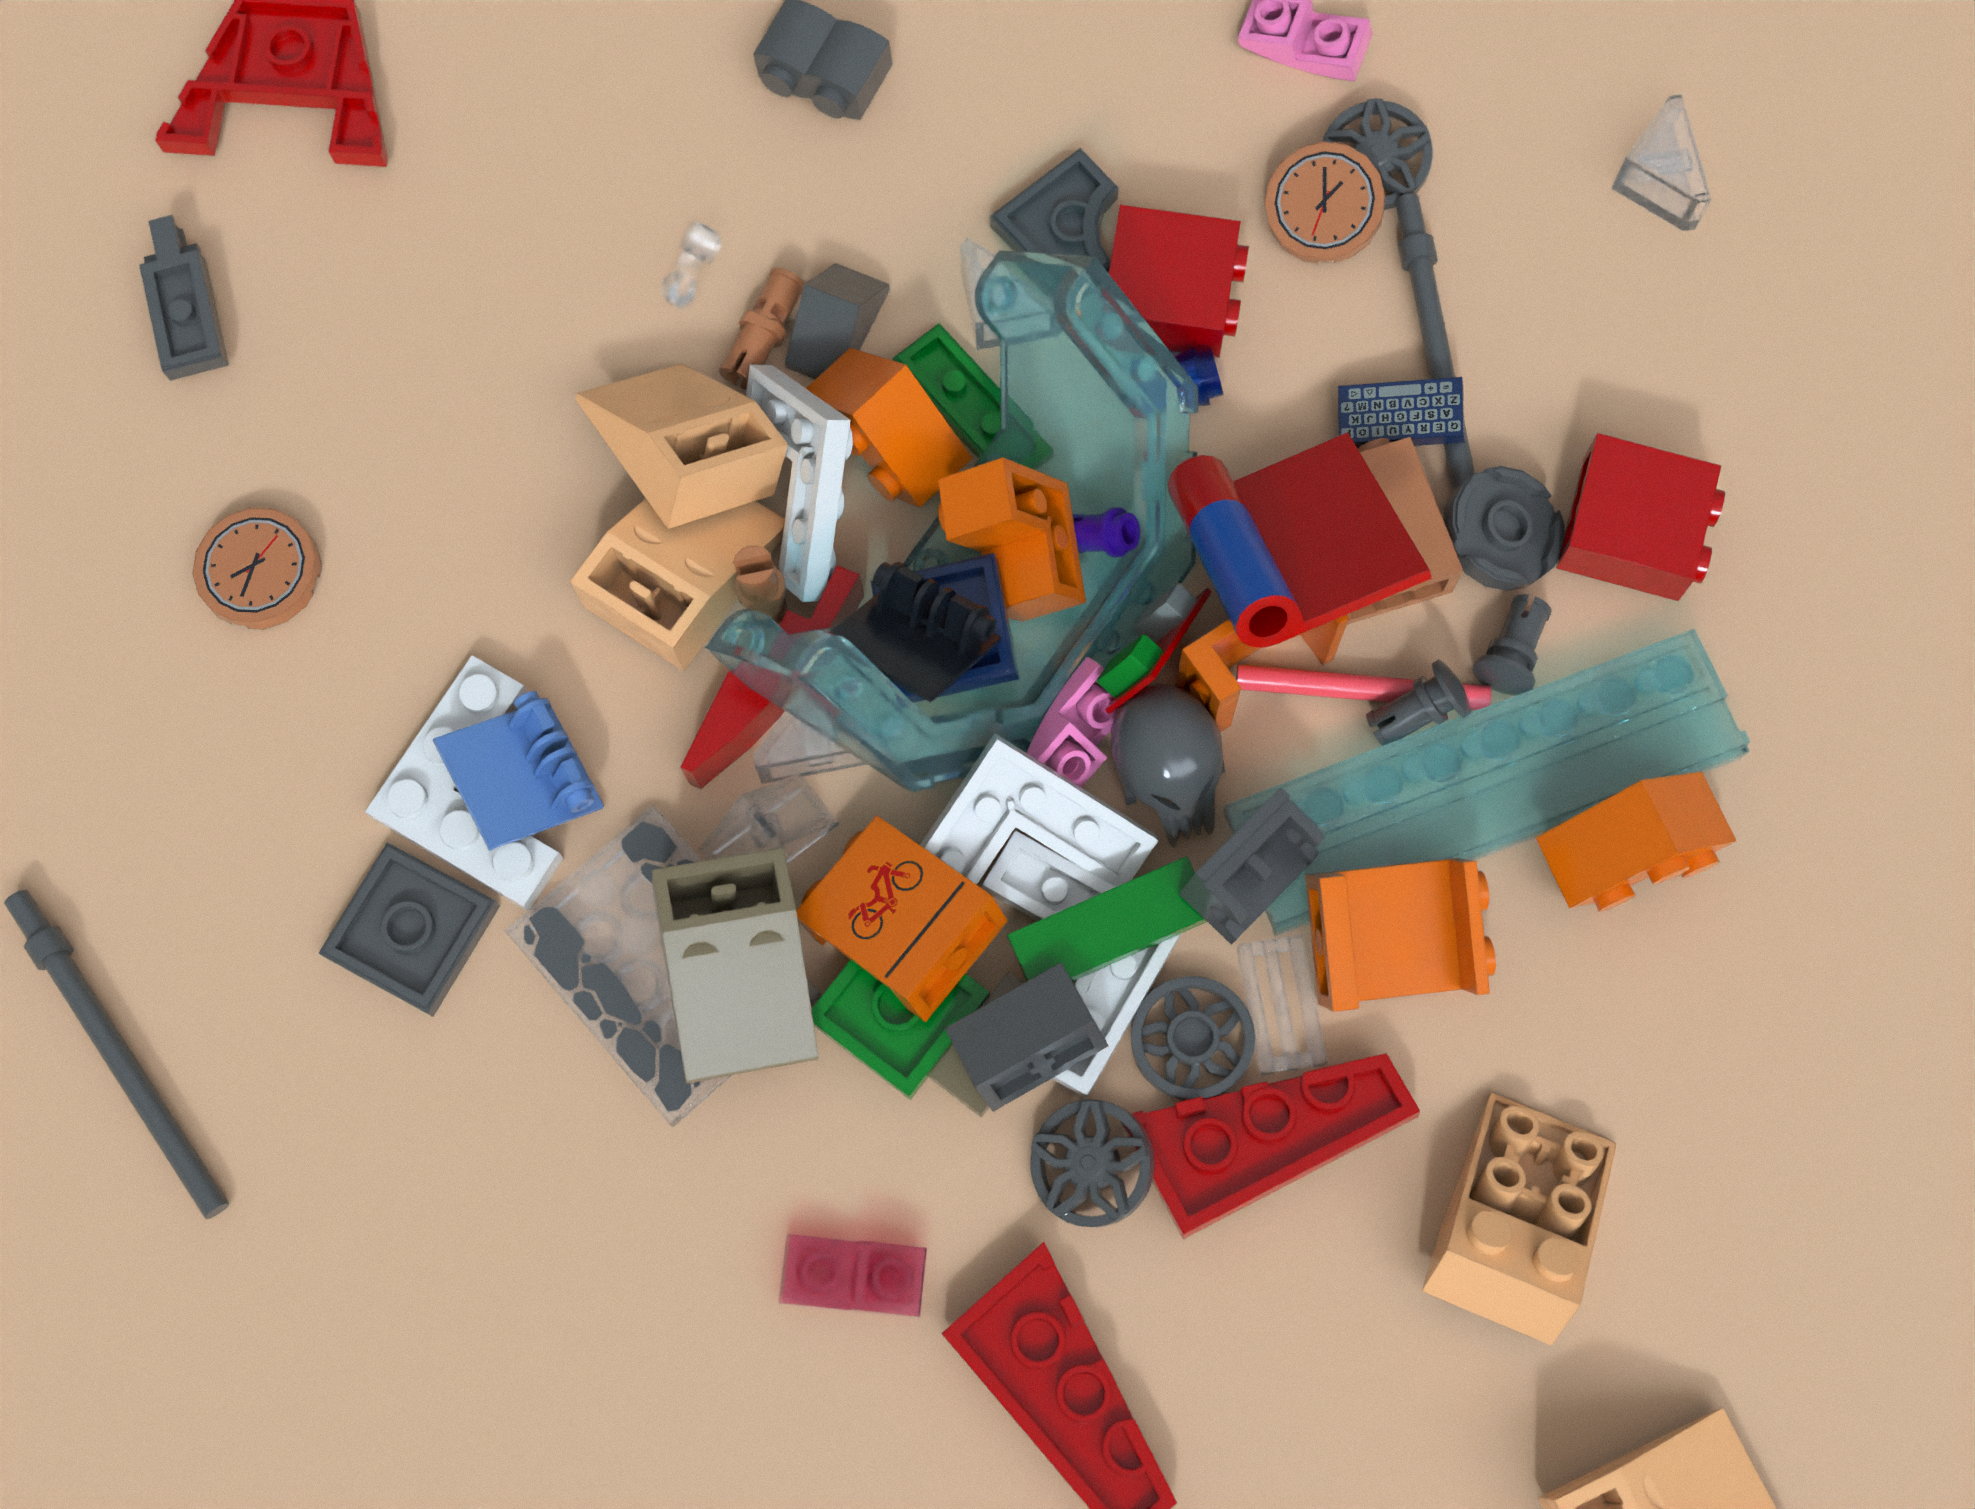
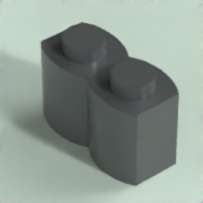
M800 0L784 1L753 53L758 75L762 83L770 91L782 97H789L792 94L797 97L810 98L819 111L836 119L844 116L861 120L893 65L890 43L882 35L863 25L846 20H837L826 11Z

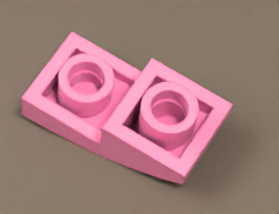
M1252 0L1237 39L1241 47L1274 62L1321 76L1355 82L1373 33L1369 19L1314 13L1311 0Z
M1088 656L1055 698L1027 750V754L1081 788L1107 759V756L1097 746L1111 731L1112 723L1119 709L1118 707L1110 714L1105 711L1113 696L1096 682L1104 668Z

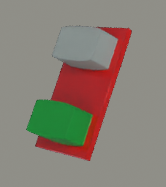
M1178 582L1143 611L1131 629L1138 638L1113 657L1096 680L1099 685L1113 696L1105 709L1108 714L1112 713L1155 680L1212 593L1208 587L1194 597Z

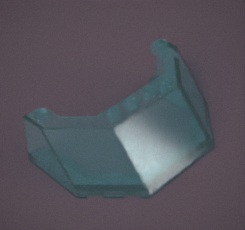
M999 250L980 276L975 289V305L978 314L1000 340L1001 429L973 467L1004 457L1068 483L1072 514H1101L1109 508L1121 507L1127 513L1134 514L1140 525L1139 543L1135 549L1129 551L1125 556L1111 557L1105 551L1079 553L1086 603L1023 622L1009 618L1019 680L937 697L932 702L924 700L913 703L849 640L829 633L835 627L788 634L770 616L753 609H742L731 614L705 647L746 686L906 790L916 792L934 788L937 782L956 778L964 779L994 734L1027 753L1031 741L1048 709L1085 658L1088 656L1105 669L1113 657L1138 638L1131 629L1143 611L1178 582L1182 584L1196 563V549L1190 537H1188L1184 524L1170 498L1168 481L1171 473L1179 464L1191 457L1197 456V452L1189 451L1190 413H1198V386L1096 257ZM937 516L903 564L907 568L917 571L981 556V552L947 541L946 533L942 529L939 517Z

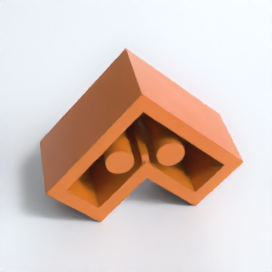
M849 348L806 388L851 420L850 428L853 437L851 453L856 456L861 455L872 469L867 474L869 481L884 498L891 502L897 498L921 508L939 490L938 479L958 473L972 459L906 364Z
M1004 457L938 479L941 499L938 507V517L942 529L946 533V540L979 551L981 556L995 554L999 563L1008 618L1023 622L1086 603L1068 483Z
M1702 771L1640 780L1535 837L1569 909L1595 903L1599 912L1611 909L1634 898L1636 895L1631 886L1648 877L1652 884L1655 885L1680 874L1682 878H1687L1715 866L1720 862L1715 852L1737 842Z

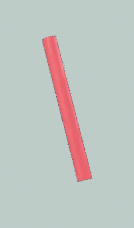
M1239 664L1236 673V680L1242 687L1241 690L1377 702H1391L1414 688L1413 681L1416 680ZM1461 683L1468 697L1471 710L1489 711L1492 693L1491 686Z

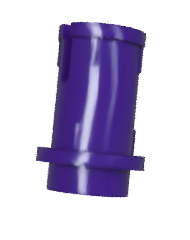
M1121 507L1109 508L1101 514H1072L1078 553L1105 551L1111 557H1122L1135 549L1139 543L1140 525L1138 519L1134 514L1127 513Z

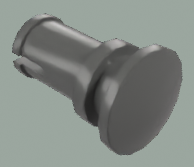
M1520 594L1513 598L1510 612L1499 638L1491 640L1486 655H1482L1475 661L1472 669L1475 677L1482 684L1491 686V689L1512 696H1521L1532 692L1536 682L1532 671L1538 660L1537 654L1534 651L1545 623L1549 620L1552 613L1551 607L1547 602L1536 596L1530 611L1525 610L1529 595Z
M1440 659L1432 663V670L1435 675L1433 678L1427 680L1422 676L1413 681L1414 688L1379 709L1372 710L1366 714L1369 726H1378L1379 730L1373 734L1384 748L1387 749L1393 746V743L1432 721L1438 725L1447 721V713L1453 709L1463 718L1471 714L1470 703L1463 685L1453 671Z

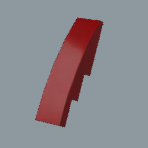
M837 565L810 619L787 610L760 665L736 655L680 767L690 785L702 789L747 752L798 699L833 652L832 649L821 644V638L854 613L864 598L860 574Z

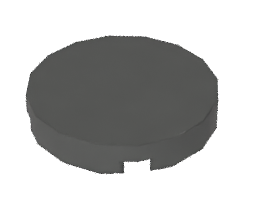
M1497 466L1475 473L1453 490L1444 508L1443 520L1463 572L1485 587L1510 591L1533 584L1555 567L1564 542L1565 524L1560 510L1555 513L1553 505L1548 500L1552 495L1541 482L1522 470Z

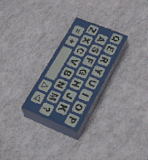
M1452 377L1338 386L1339 436L1348 432L1357 448L1367 442L1380 438H1388L1390 442L1411 437L1414 446L1465 443L1463 378Z

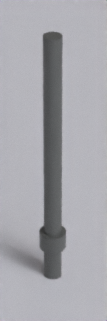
M1415 193L1404 194L1395 200L1402 240L1398 243V250L1402 269L1410 274L1430 379L1455 377L1433 269V266L1438 261L1434 238L1431 234L1426 233L1419 196ZM1466 426L1465 443L1444 444L1453 490L1475 474Z
M20 890L10 895L4 904L27 939L24 949L38 970H47L204 1218L210 1219L220 1214L229 1206L227 1199L72 960L71 954L74 948L60 927H51L28 890Z

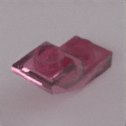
M794 1234L786 1235L778 1304L920 1317L927 1248L863 1240L855 1242Z

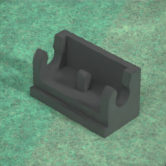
M1281 787L1194 873L1179 893L1231 945L1320 854L1315 847L1324 839L1323 833L1289 799L1290 795Z
M1062 962L945 1028L971 1081L993 1112L1109 1046Z

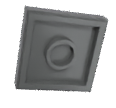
M387 842L318 954L434 1017L501 905L492 898Z

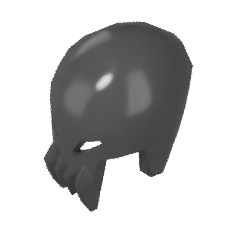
M1148 684L1119 707L1111 726L1110 742L1115 769L1126 797V805L1136 803V798H1138L1140 801L1155 808L1169 843L1172 847H1175L1180 832L1183 833L1186 839H1189L1192 828L1198 836L1201 835L1202 825L1209 835L1214 831L1215 789L1221 774L1225 772L1222 739L1215 719L1191 693L1169 684ZM1161 797L1170 799L1174 803L1168 802Z

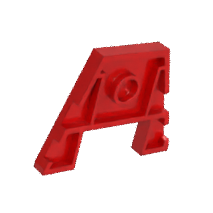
M234 0L205 50L209 57L196 80H187L178 95V99L181 102L179 109L170 124L163 121L155 138L163 153L215 156L224 107L227 102L336 109L328 150L334 163L387 167V151L360 11L355 1Z

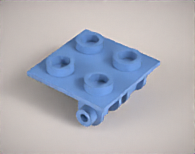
M530 691L519 696L514 701L517 708L516 711L433 739V743L489 851L601 810L604 807L594 788V784L586 773L577 756V752L569 741L568 735L551 707L550 701L547 698H540L537 691Z

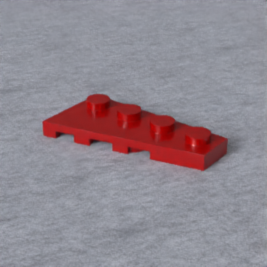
M1387 1053L1304 1072L1302 1076L1270 1084L1265 1081L1241 1087V1090L1206 1099L1197 1097L1176 1102L1175 1106L1146 1113L1142 1110L1131 1114L1143 1125L1150 1138L1155 1160L1152 1182L1182 1239H1185L1410 1122L1419 1116L1420 1109ZM1121 1122L1128 1137H1133L1130 1130ZM1133 1146L1134 1149L1137 1151L1138 1146Z
M1043 1242L941 1334L1089 1509H1171L1177 1501L1120 1393L1104 1358L1096 1346L1048 1248Z

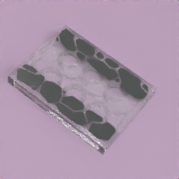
M652 805L504 931L665 1120L674 1127L731 1076L688 1084L685 1081L653 896L651 870L703 860L658 809ZM807 978L810 1004L812 1006L820 999L821 994Z

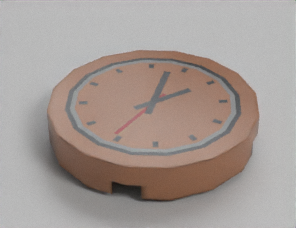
M1320 142L1301 147L1281 161L1268 182L1264 204L1270 232L1283 250L1303 262L1318 264V262L1334 261L1336 263L1350 259L1370 244L1382 224L1385 193L1381 176L1366 155L1346 144Z
M248 508L227 515L208 530L196 550L192 574L198 595L219 619L230 624L246 626L248 629H267L288 622L308 605L314 594L312 588L316 583V577L320 578L321 560L316 543L295 518L275 509Z

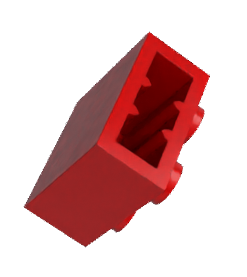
M1120 205L1102 310L1100 341L1220 358L1223 335L1236 336L1241 300L1229 299L1232 281L1244 282L1249 246L1237 244L1241 221Z
M1597 433L1582 461L1556 569L1679 601L1693 582L1702 583L1711 561L1712 547L1703 544L1707 527H1714L1716 525L1725 500V491L1716 489L1721 465Z

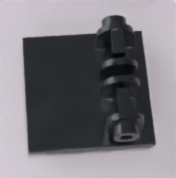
M884 562L878 567L873 577V585L880 588L879 593L821 638V644L847 657L852 662L862 665L894 682L906 691L932 702L1001 642V636L993 633L997 621L989 616V609L987 607L978 605L956 594L953 589L946 587L939 593V582L929 579L923 584L924 576L907 568L906 565L900 562H896L893 565Z

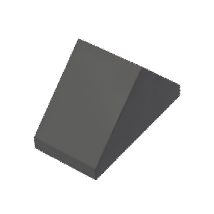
M836 263L804 285L785 360L786 368L817 379L849 348L860 350L890 290L889 284Z

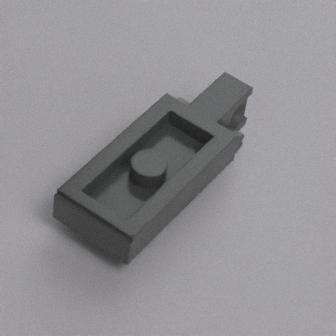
M172 215L148 221L155 254L145 256L144 263L139 264L163 373L171 381L228 366L208 268L200 247H198L197 243L187 245L184 231L182 228L179 229Z

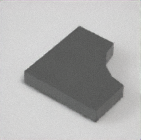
M1079 148L990 216V227L1067 308L1109 274L1111 260L1101 246L1099 228L1103 215L1118 199L1119 188Z

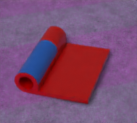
M1348 432L1235 481L1232 480L1221 460L1207 455H1199L1185 460L1170 475L1168 481L1170 498L1237 636L1242 643L1250 647L1265 648L1279 644L1432 579L1430 569Z

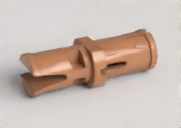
M771 269L770 276L752 311H744L740 318L739 327L741 332L725 362L719 368L720 375L735 386L739 378H743L741 383L742 389L747 390L750 364L764 365L773 347H780L787 334L784 325L800 295L803 293L804 288L802 286L804 282L797 275L786 269Z
M758 545L742 548L733 559V565H735L738 575L735 580L736 595L740 604L747 609L750 619L756 625L768 627L766 617L772 618L774 626L778 625L787 611V603L784 598L786 594L784 577L781 571L772 564L770 558L772 556L769 551Z

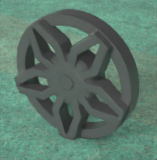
M1369 99L1367 102L1359 103L1342 112L1330 124L1322 142H1352L1355 150L1368 157L1379 172L1383 187L1394 193L1385 196L1384 210L1395 208V200L1401 195L1408 193L1417 194L1427 180L1433 156L1430 133L1420 118L1402 105L1383 101V99ZM1372 115H1379L1382 124L1381 130H1371L1369 123ZM1362 117L1359 126L1362 136L1353 129L1342 130L1352 121ZM1389 117L1400 120L1408 127H1399L1390 134L1392 124ZM1418 138L1407 147H1400L1398 143L1400 139ZM1422 150V164L1419 172L1413 179L1407 162L1403 160L1411 159ZM1396 170L1401 173L1406 187L1391 178Z
M1198 976L1175 978L1152 990L1140 1004L1131 1030L1132 1053L1142 1075L1157 1090L1180 1100H1189L1197 1097L1206 1099L1219 1096L1228 1091L1244 1075L1252 1059L1255 1046L1254 1025L1249 1011L1242 1000L1225 985L1215 980ZM1189 989L1210 992L1220 997L1223 1001L1208 1005L1204 1012H1200L1199 1002ZM1175 991L1178 992L1188 1006L1189 1011L1179 1015L1174 1011ZM1164 997L1165 1015L1171 1023L1158 1021L1143 1026L1151 1008ZM1233 1009V1014L1224 1026L1217 1027L1211 1017ZM1238 1021L1243 1032L1241 1058L1230 1043L1220 1040V1037L1230 1034ZM1157 1033L1166 1035V1045L1163 1046L1142 1042V1038ZM1216 1051L1225 1055L1235 1068L1233 1071L1213 1063L1211 1058ZM1145 1053L1158 1057L1167 1054L1172 1055L1166 1063V1080L1152 1068ZM1179 1062L1190 1066V1074L1181 1087L1175 1085V1067ZM1201 1064L1204 1065L1208 1073L1225 1078L1208 1087L1192 1088L1200 1076Z
M1100 1100L1072 1102L1054 1112L1044 1122L1032 1141L1030 1167L1034 1187L1047 1209L1068 1223L1082 1227H1104L1115 1224L1131 1215L1141 1205L1149 1192L1155 1167L1152 1143L1139 1120L1123 1107ZM1090 1111L1093 1112L1097 1128L1095 1136H1087L1085 1130ZM1106 1113L1124 1123L1133 1137L1115 1136L1109 1141L1110 1127ZM1077 1115L1073 1127L1077 1140L1068 1134L1055 1133L1066 1120ZM1048 1144H1063L1067 1148L1064 1159H1059L1048 1151ZM1119 1146H1138L1136 1152L1122 1161L1117 1148ZM1045 1161L1054 1169H1065V1173L1055 1178L1052 1188H1050L1047 1180ZM1140 1163L1137 1183L1131 1195L1127 1197L1124 1181L1118 1175L1120 1171L1128 1172ZM1071 1181L1077 1186L1075 1193L1061 1203L1059 1199L1066 1184ZM1110 1185L1112 1186L1117 1208L1102 1196V1190ZM1090 1190L1091 1200L1106 1214L1085 1216L1072 1210L1086 1201Z

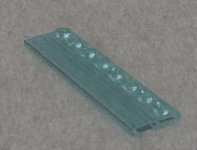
M1691 629L1476 710L1465 718L1462 716L1232 802L1225 805L1223 813L1232 834H1234L1281 787L1290 795L1289 799L1319 827L1324 835V839L1315 847L1320 854L1265 910L1273 928L1272 932L1274 936H1278L1310 924L1305 874L1449 858L1477 860L1535 838L1640 780L1701 771L1705 773L1741 759L1749 752L1747 745L1750 743V740L1745 730L1739 731L1725 702L1728 695L1695 629Z

